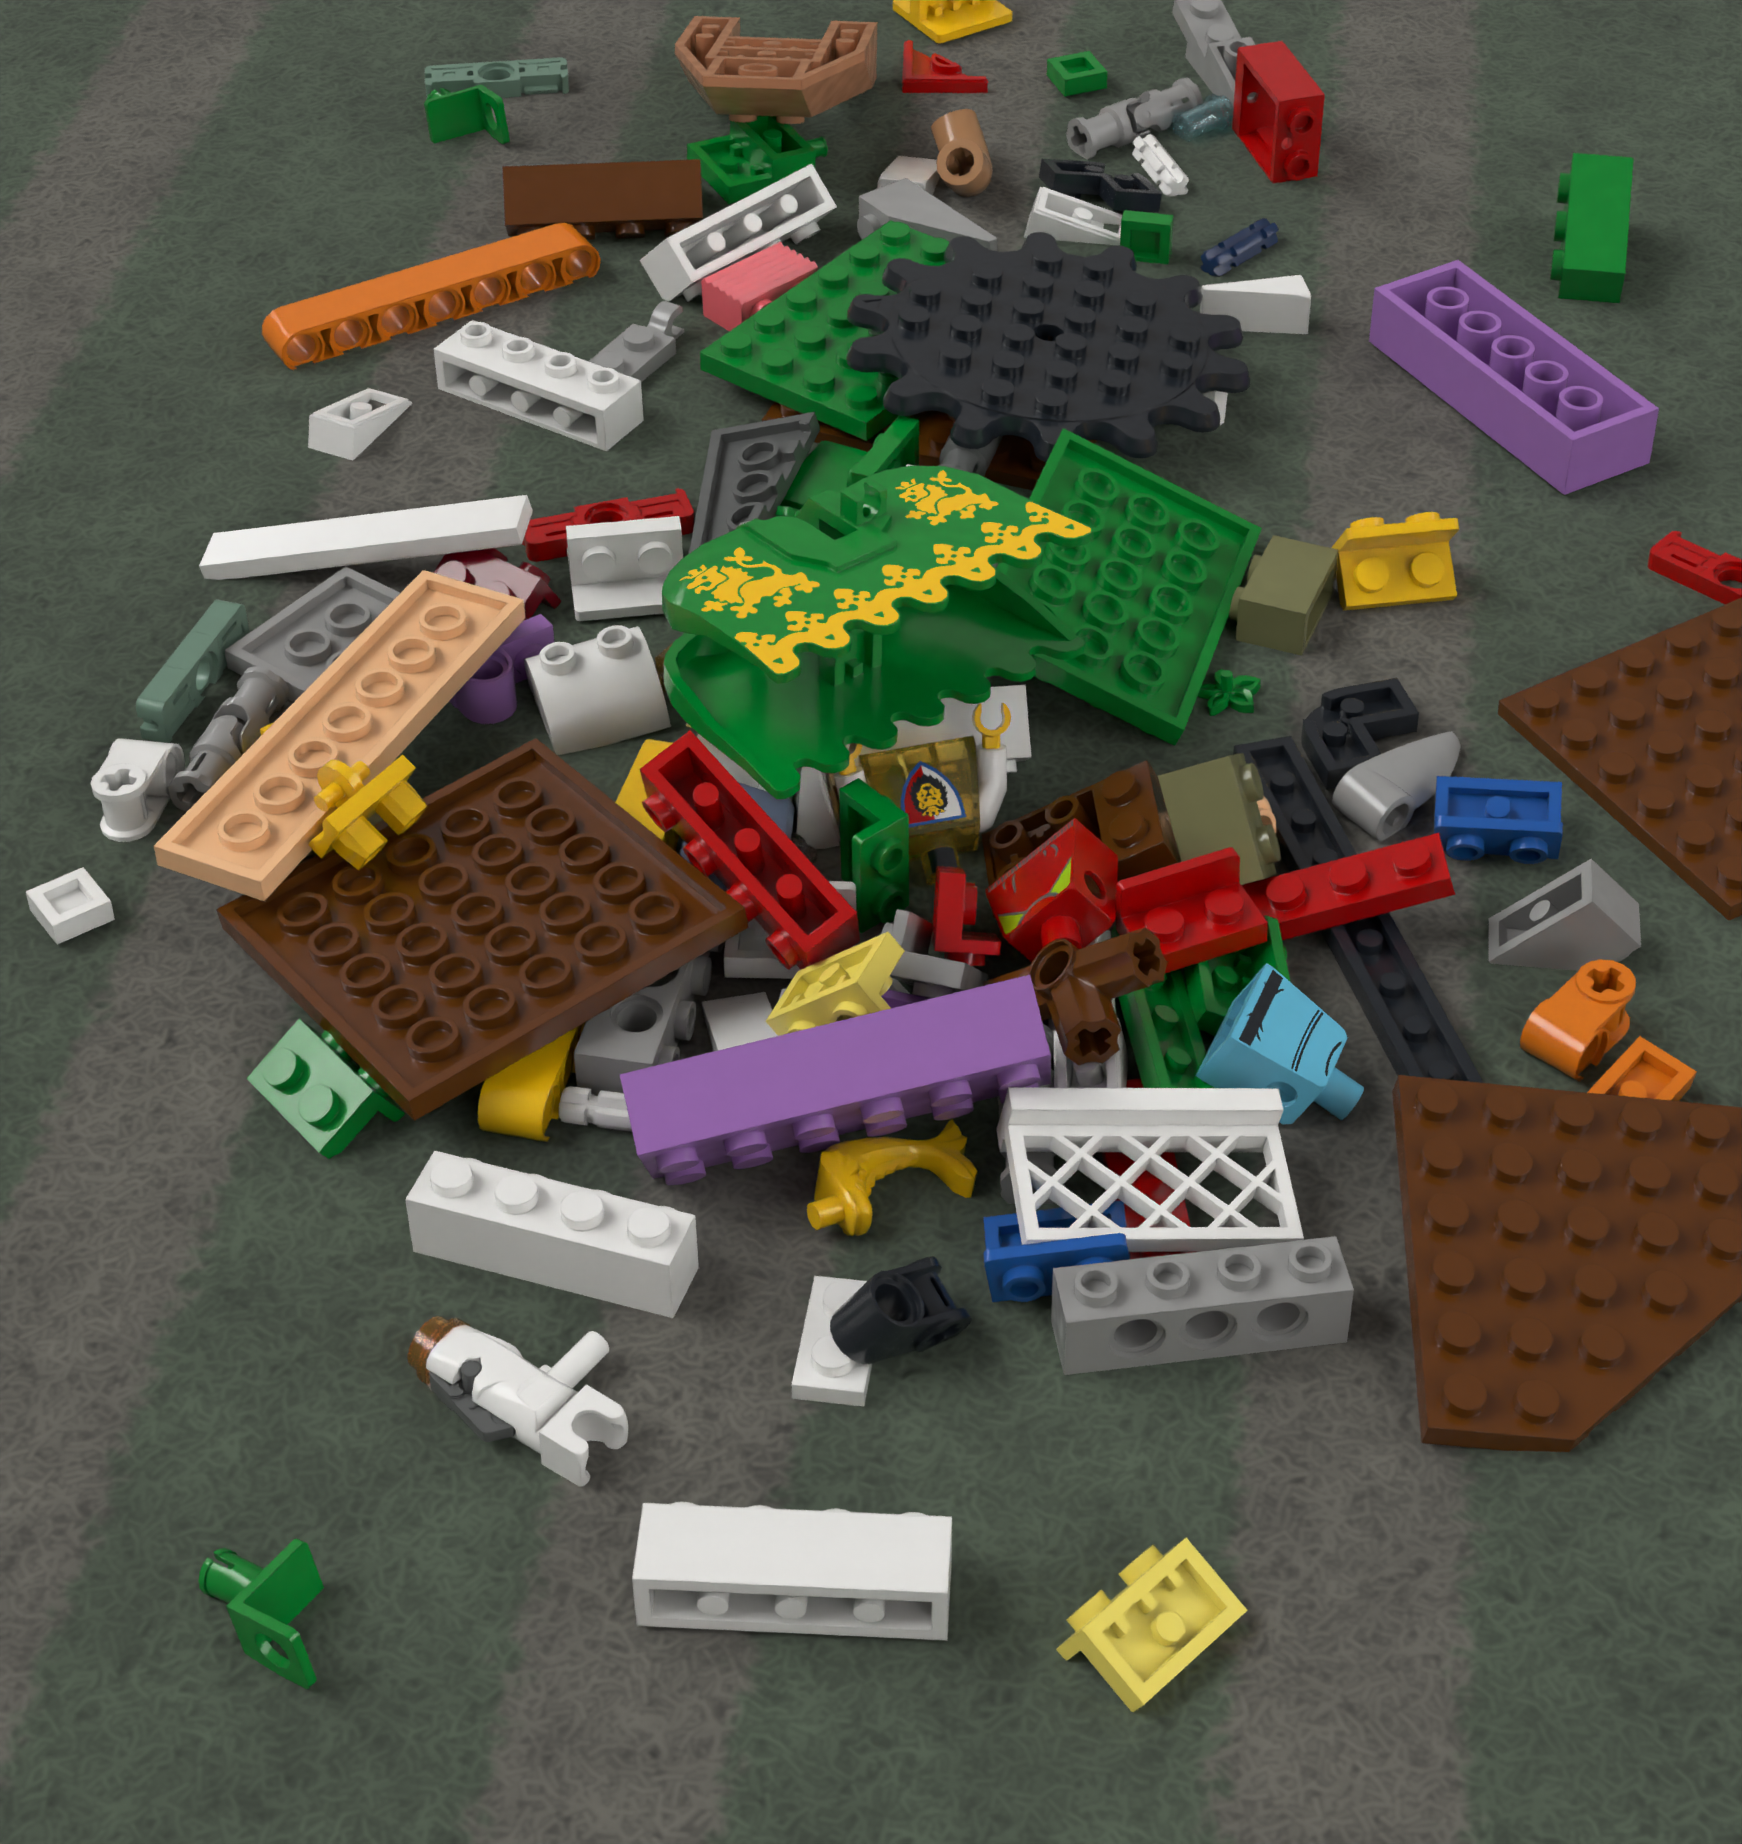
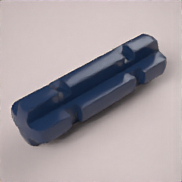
M1266 218L1257 220L1223 240L1218 245L1203 252L1201 255L1203 265L1200 266L1201 270L1215 277L1224 275L1232 270L1230 265L1237 267L1261 253L1260 247L1267 249L1276 244L1278 241L1276 232L1279 230L1278 226L1274 222L1270 224Z

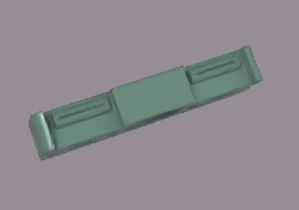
M561 57L431 65L424 69L426 98L434 89L440 93L439 88H445L452 93L481 84L501 98L521 97V93L533 95L558 93V91H562L563 94L569 92L567 60Z
M216 599L139 695L136 701L137 717L143 718L144 721L140 726L142 739L170 743L172 736L192 710L198 707L205 698V696H201L209 683L215 684L222 676L223 670L227 666L225 649L250 633L246 608L243 604Z

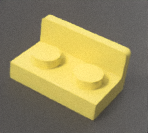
M886 932L797 971L765 1022L780 1036L891 1009L881 996L892 985L893 979L890 974L903 955L904 949L889 932Z
M1187 1538L1183 1539L1164 1555L1161 1554L1154 1544L1140 1554L1118 1574L1127 1584V1587L1116 1597L1110 1600L1101 1589L1066 1619L1075 1630V1633L1056 1649L1065 1660H1069L1079 1651H1082L1132 1713L1145 1705L1248 1611Z

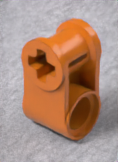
M1603 959L1590 961L1581 966L1578 972L1551 998L1545 999L1532 1012L1522 1031L1520 1048L1578 1082L1581 1081L1583 1077L1578 1074L1590 1063L1597 1066L1603 1056L1629 1030L1630 1017L1625 1009L1626 1004L1635 994L1636 978L1632 971L1621 963Z

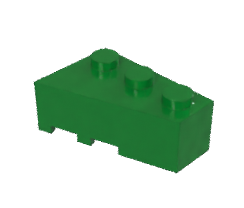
M1573 153L1570 173H1560L1556 203L1564 204L1563 211L1556 212L1553 241L1561 242V250H1553L1550 280L1559 281L1558 298L1620 303L1626 272L1634 157Z

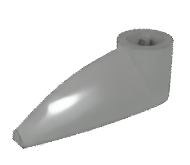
M1452 731L1433 735L1397 747L1356 765L1338 783L1332 799L1334 808L1376 840L1382 842L1405 828L1414 810L1435 794L1437 776L1450 777L1461 748L1458 737Z

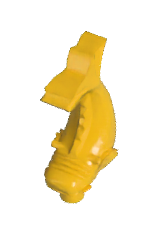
M951 1119L937 1137L928 1140L873 1137L844 1141L828 1147L820 1155L814 1194L815 1201L807 1205V1216L810 1224L816 1230L838 1224L848 1236H860L867 1233L872 1223V1205L868 1197L871 1194V1188L875 1186V1181L883 1179L885 1175L892 1174L896 1170H902L907 1167L929 1170L936 1174L954 1193L965 1198H971L977 1170L973 1163L964 1156L967 1137L961 1134L959 1127Z

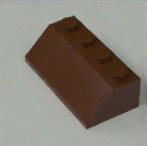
M700 159L503 166L504 213L508 236L520 235L557 223H567L572 225L586 240L596 239V232H615L617 239L644 238L645 231L664 230V235L670 237L703 220Z

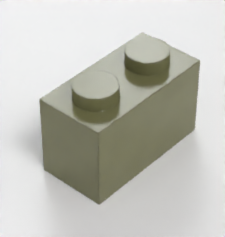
M1273 535L1263 555H1254L1252 558L1245 588L1238 586L1234 592L1229 617L1230 620L1237 621L1236 640L1302 656L1335 591L1339 550Z
M1244 753L1229 755L1158 775L1181 862L1233 847L1240 856L1241 885L1277 874L1274 862L1280 861L1278 840L1270 824L1263 826L1257 801L1263 799L1261 778L1253 763L1246 764Z

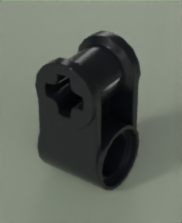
M932 1256L917 1260L904 1267L880 1271L872 1276L833 1314L830 1320V1332L835 1344L851 1360L861 1364H874L877 1361L913 1351L923 1352L961 1333L971 1323L972 1318L965 1308L958 1309L938 1276L942 1266L937 1258Z

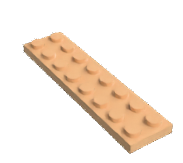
M423 570L154 845L157 865L265 901L309 854L312 849L308 844L323 831L322 823L325 818L338 808L333 805L325 812L316 806L314 796L322 791L317 778L318 770L330 760H339L349 767L357 761H362L370 770V776L362 781L364 786L392 764L524 621V600Z

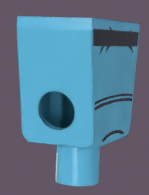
M1268 963L1263 966L1232 1002L1196 1074L1199 1079L1215 1088L1279 1089L1284 1110L1279 1123L1283 1125L1293 1124L1313 1101L1338 1119L1343 1120L1357 1104L1364 1091L1363 1086L1335 1067L1348 1038L1344 1028Z

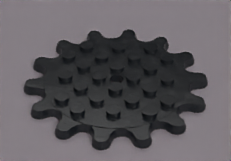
M1043 232L1031 233L1020 250L1007 252L989 250L970 237H956L950 241L945 250L944 260L946 264L928 266L903 258L891 260L883 272L882 283L897 294L888 296L858 295L852 300L847 310V320L851 324L871 329L880 334L859 338L852 343L846 358L849 367L860 372L889 373L899 378V380L890 384L885 393L883 407L890 413L900 416L915 415L923 411L946 413L955 420L950 431L951 441L967 449L983 448L999 436L1014 435L1030 441L1034 447L1036 457L1046 462L1064 428L1086 440L1108 442L1126 456L1148 458L1153 456L1158 448V440L1153 429L1155 426L1174 424L1194 432H1212L1220 426V413L1217 404L1202 394L1209 391L1240 393L1247 390L1250 386V375L1248 367L1244 362L1214 352L1221 349L1236 348L1241 345L1244 336L1240 321L1229 315L1202 314L1192 310L1191 308L1201 304L1203 298L1200 283L1196 278L1189 275H1177L1163 279L1147 278L1136 273L1137 263L1134 253L1131 249L1124 246H1111L1098 255L1083 257L1065 253L1057 246L1056 240L1052 235ZM1048 336H1052L1053 340L1047 341Z

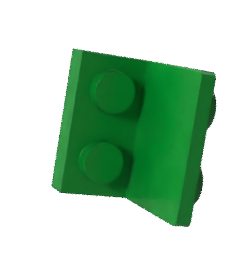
M899 415L884 434L880 433L876 437L873 447L869 452L830 441H821L802 463L780 506L800 510L809 497L828 489L837 493L863 478L884 470L905 467L907 464L919 466V420Z

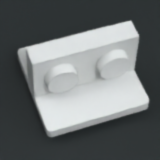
M679 516L566 526L568 563L575 619L577 621L664 614L662 611L663 583L669 572L683 558L682 531Z

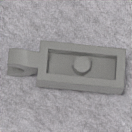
M668 301L660 302L655 307L647 327L633 323L588 362L612 368L621 374L641 380L642 382L676 354L675 340L684 333V329L672 324L675 318L683 312L682 306Z

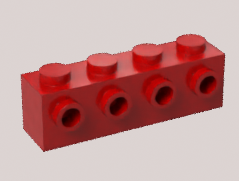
M691 730L640 768L647 796L642 805L647 814L663 832L666 833L673 828L687 843L683 846V851L691 864L706 877L714 873L728 889L725 892L745 907L748 923L755 919L769 934L765 942L773 955L785 968L790 970L797 965L800 970L845 951L860 941L857 912Z

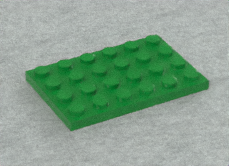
M890 220L700 351V370L802 414L815 412L817 420L867 441L899 416L890 413L883 407L885 393L890 384L899 380V378L889 373L860 372L849 367L846 358L852 343L859 338L880 334L871 329L851 324L847 320V310L852 300L858 295L888 296L897 294L882 283L883 272L891 260L903 258L928 266H940L946 264L944 253L950 242L944 238L933 237L912 229L905 223Z
M1063 428L1029 499L1094 528L1092 541L1075 548L1062 547L1052 542H1041L1038 544L1043 548L1042 563L1037 567L1021 569L1005 563H998L996 569L1036 598L1076 636L1086 641L1084 653L1076 658L1058 660L1044 654L1032 655L1036 660L1035 677L1037 679L1050 683L1086 701L1091 706L1102 709L1140 728L1143 732L1152 734L1175 746L1187 725L1230 613L1234 592L1241 584L1262 528Z

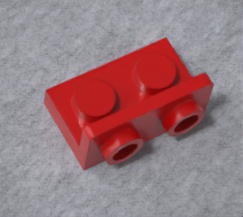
M1233 847L1126 878L1117 882L1115 886L1117 932L1119 935H1123L1144 927L1151 931L1160 940V949L1167 961L1165 973L1267 942L1268 922L1240 884V856Z
M936 866L931 942L934 951L944 952V958L948 960L967 963L970 966H984L986 954L1000 955L1001 941L994 933L962 931L963 925H975L977 886H975V883L966 882V873L959 867Z

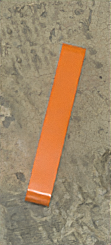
M557 223L281 306L271 311L262 324V335L265 342L289 369L294 370L297 369L295 366L310 361L317 363L343 355V351L356 347L362 349L391 340L389 338L391 336L404 332L411 334L437 326V322L453 318L456 320L482 312V308L495 304L501 306L527 298V294L540 290L547 292L572 284L573 280L588 276L592 278L600 268L601 258L599 252L572 225Z

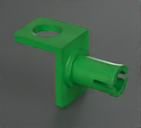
M482 84L452 93L445 88H439L440 93L434 89L428 95L424 107L432 143L442 142L481 130H486L501 144L510 142L503 99ZM492 108L496 116L497 124L495 123V120L493 118Z
M294 1539L265 1568L238 1556L236 1552L230 1549L220 1548L214 1551L215 1559L227 1564L228 1568L207 1558L199 1573L198 1582L201 1591L210 1597H216L228 1603L226 1606L246 1655L279 1676L305 1689H309L317 1681L300 1634L294 1628L288 1626L324 1589L308 1544L300 1539ZM274 1640L284 1650L289 1659L280 1655L269 1643Z

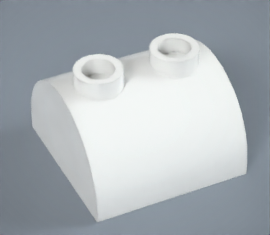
M621 625L610 626L600 631L597 638L574 645L567 642H554L545 646L539 655L524 659L528 683L556 755L611 745L671 727L656 667L645 637L638 626L630 629Z

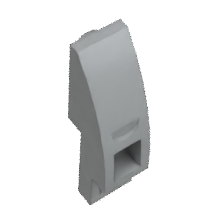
M1174 0L1172 14L1187 41L1185 58L1219 102L1226 108L1233 110L1238 47L1255 45L1252 37L1241 38L1222 0ZM1250 93L1247 99H1253L1256 93Z

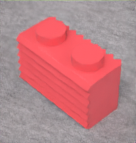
M782 242L774 244L701 280L703 316L724 329L731 331L818 271V266L815 261L810 262L809 258H804L801 253L797 255L795 249L790 250L788 245L784 247Z

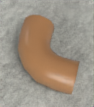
M961 109L947 113L937 119L931 126V131L939 151L936 161L937 172L947 187L958 195L965 197L976 196L987 188L992 177L991 158L975 111L971 109Z

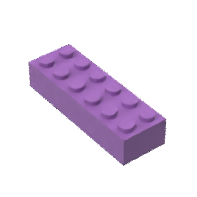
M1456 260L1374 288L1369 342L1563 495L1650 463L1659 408L1461 261Z
M1026 975L619 1075L638 1157L653 1179L665 1177L667 1185H680L704 1178L706 1176V1167L732 1161L734 1169L751 1168L773 1160L772 1151L799 1145L800 1152L802 1153L821 1151L840 1143L839 1135L866 1129L867 1136H882L906 1128L907 1118L933 1113L934 1120L952 1119L972 1112L974 1110L973 1102L999 1096L1001 1104H1004L1008 1087L1039 1088V1086L1051 1084V1054L1031 976Z

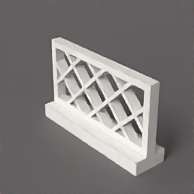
M1008 1087L997 1126V1136L1000 1152H1007L1022 1245L1114 1233L1126 1235L1129 1252L1209 1251L1304 1240L1278 1127L1284 1111L1279 1089ZM1026 1152H1054L1067 1162L1050 1177L1027 1160ZM1096 1152H1122L1135 1163L1119 1177L1092 1156ZM1163 1152H1189L1203 1163L1188 1177L1162 1159L1160 1155ZM1230 1152H1263L1266 1167L1256 1177L1227 1156ZM1077 1170L1106 1190L1091 1206L1063 1186ZM1145 1170L1175 1190L1161 1205H1158L1131 1185ZM1213 1170L1243 1190L1229 1205L1199 1185ZM1032 1186H1033L1035 1189H1037V1191H1036L1034 1194H1033ZM1118 1198L1146 1218V1220L1138 1228H1121L1102 1213ZM1186 1198L1215 1220L1208 1227H1189L1172 1215L1171 1212ZM1254 1198L1277 1214L1280 1227H1258L1239 1212ZM1047 1199H1050L1077 1218V1220L1069 1228H1039L1036 1210Z

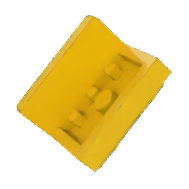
M997 0L892 1L893 10L936 43L948 42L1012 21V11Z
M1424 512L1407 517L1404 523L1385 524L1384 519L1380 517L1364 518L1352 522L1350 528L1346 529L1331 547L1339 550L1336 579L1342 610L1454 600L1457 597L1449 541L1459 531L1458 518L1440 519V515L1437 512Z

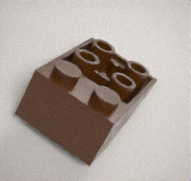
M1147 760L1126 770L1117 771L1104 780L1070 795L1059 797L1044 807L1015 820L1006 821L995 829L981 834L989 886L1074 818L1118 855V882L1181 862L1159 779Z

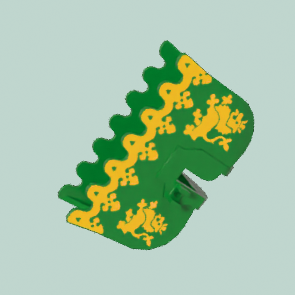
M905 466L884 470L863 478L837 493L828 489L809 497L798 513L797 518L777 516L766 520L753 519L738 526L736 530L702 544L682 558L669 572L663 583L662 611L672 630L684 632L682 636L673 642L664 659V685L670 703L684 721L699 735L745 770L769 794L776 799H786L800 790L801 775L796 770L798 768L811 767L823 773L841 772L849 766L850 752L845 747L846 745L856 743L877 750L891 748L895 745L898 737V728L893 723L895 721L904 720L918 726L927 727L938 725L944 720L945 705L940 701L941 699L954 698L967 704H978L988 700L991 694V683L986 677L1000 676L1010 681L1023 682L1032 679L1036 675V660L1032 655L1044 654L1058 660H1068L1082 655L1085 651L1086 641L1076 636L1041 602L992 564L1005 563L1021 569L1037 567L1042 563L1043 548L1038 543L1052 542L1062 547L1071 548L1083 546L1092 541L1094 528L1046 508L979 474L946 466Z

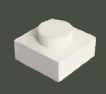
M84 867L26 891L30 911L57 945L115 920L110 899Z

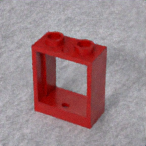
M1283 41L1238 47L1232 129L1272 183L1292 180L1299 181L1305 178L1317 177L1325 94ZM1255 92L1254 98L1248 100V95Z

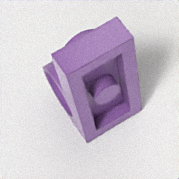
M542 614L524 620L449 702L455 708H458L469 720L481 724H494L511 717L517 709L515 683L528 679L524 659L539 655L545 646L554 643L553 625Z

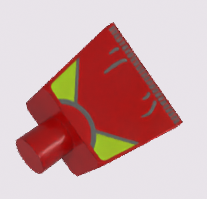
M1076 818L1071 820L985 889L987 899L1003 937L1031 962L1040 950L1057 939L1068 940L1078 949L1089 945L1108 930L1116 920L1115 886L1118 882V855Z

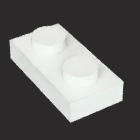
M814 1276L792 1380V1399L855 1406L865 1405L872 1364L855 1362L841 1352L831 1335L830 1320L833 1314L867 1281Z

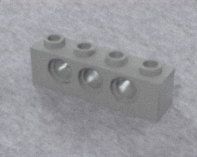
M725 941L617 1003L610 1009L586 1021L574 1051L577 1087L591 1089V1094L598 1096L601 1090L623 1093L619 1074L680 1060V1049L677 1047L679 1039L689 1041L694 1031L696 1020L694 997L695 995L705 996L709 989L712 972L710 952L720 953Z
M1333 1236L1053 1268L1051 1322L1064 1375L1345 1343L1348 1339L1354 1289L1337 1237Z

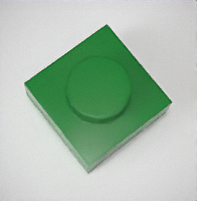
M1090 51L1047 59V77L1064 97L1107 88L1108 71Z
M1124 210L1121 219L1120 246L1131 249L1136 261L1168 265L1172 252L1174 215Z

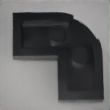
M1044 158L1041 160L1039 178L1051 190L1079 199L1082 194L1099 195L1113 212L1122 215L1124 210L1159 213L1162 193L1139 173H1133L1131 176L1118 174L1112 177V175L1104 173L1105 163Z
M1398 678L1334 689L1323 693L1321 706L1312 711L1306 719H1303L1302 747L1326 790L1337 787L1342 777L1350 769L1381 754L1374 742L1375 739L1417 732L1419 712Z

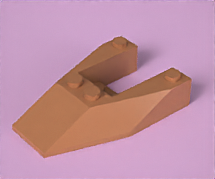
M694 16L675 43V55L690 84L716 114H729V120L735 122H753L757 120V115L776 116V121L783 124L803 123L805 117H813L873 87L877 74V22L831 21L822 39L740 37V18Z

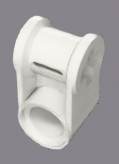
M122 738L114 741L108 757L91 781L94 797L101 801L104 813L100 828L103 835L108 839L117 842L138 840L148 835L155 827L170 799L168 786L178 772L185 771L184 753L179 744Z

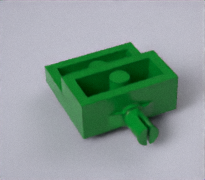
M757 115V120L753 122L730 121V135L687 144V160L700 159L701 176L728 204L736 203L810 164L815 168L816 158L825 157L828 153L826 140L822 136L805 140L789 124L777 122L776 116Z

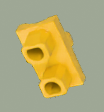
M402 754L364 786L362 781L370 776V770L364 762L357 761L351 767L339 760L327 762L317 773L318 783L322 791L314 796V802L320 810L325 812L333 805L338 808L325 818L322 823L323 831L313 838L308 846L321 859L334 849L342 858L357 870H360L383 849L388 841L368 821L369 818L377 813L400 835L417 822L428 807L416 790L407 782L416 767Z

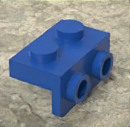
M1437 776L1434 834L1439 833L1444 851H1446L1449 857L1457 860H1476L1484 854L1508 855L1512 860L1524 864L1540 863L1547 858L1558 859L1563 836V823L1561 822L1562 782Z
M1121 1200L1114 1201L1102 1214L1119 1227L1127 1228L1124 1203ZM1063 1208L1036 1211L1039 1228H1069L1077 1220V1218ZM1017 1213L984 1217L986 1250L983 1252L984 1266L992 1302L1007 1300L1028 1302L1041 1296L1052 1295L1053 1268L1130 1260L1126 1235L1123 1233L1022 1245Z

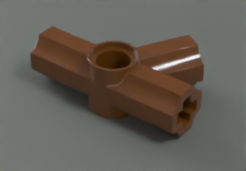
M1144 927L1078 949L1068 940H1054L1038 952L1031 966L984 981L983 986L1030 975L1041 1019L1044 1021L1052 1018L1064 1055L1079 1066L1088 1062L1103 1064L1120 1050L1117 1041L1121 1027L1112 1005L1113 998L1163 982L1167 961L1160 949V940Z

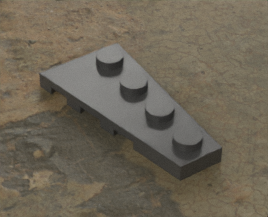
M815 412L712 430L689 554L702 544L736 530L741 522L751 521L756 518L766 520L775 516L777 506L781 505L820 431Z

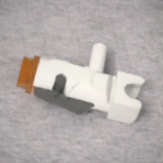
M435 1316L419 1329L411 1342L408 1351V1363L417 1370L418 1379L428 1385L429 1389L451 1411H454L482 1441L492 1442L513 1437L541 1454L542 1465L579 1487L585 1486L590 1480V1474L585 1470L589 1456L587 1441L604 1442L611 1449H619L627 1442L628 1421L621 1405L588 1385H585L579 1392L572 1389L609 1352V1345L606 1340L594 1331H589L552 1368L548 1365H542L540 1368L525 1360L515 1346L474 1329L459 1318L447 1320L442 1316Z

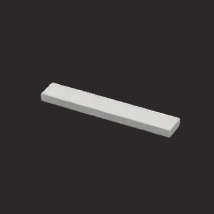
M521 495L213 533L199 567L204 579L224 580L521 545L533 510L528 496Z

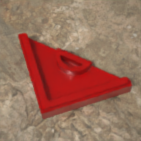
M912 40L904 41L902 93H988V79L985 76H967L962 73V66L936 53L929 57L914 50Z

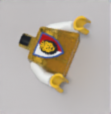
M981 703L973 710V726L982 734V744L976 745L972 735L859 755L863 745L851 743L848 749L850 752L849 766L845 770L833 774L838 796L841 787L859 778L881 795L888 796L897 807L909 815V862L922 861L926 881L930 886L935 885L936 866L961 868L958 854L978 850L980 832L986 831L994 824L1007 791V746L1000 744V735L1008 729L1011 722V713L1004 703H1001L1002 722L993 730L985 728L981 723ZM859 755L858 766H856L854 759Z

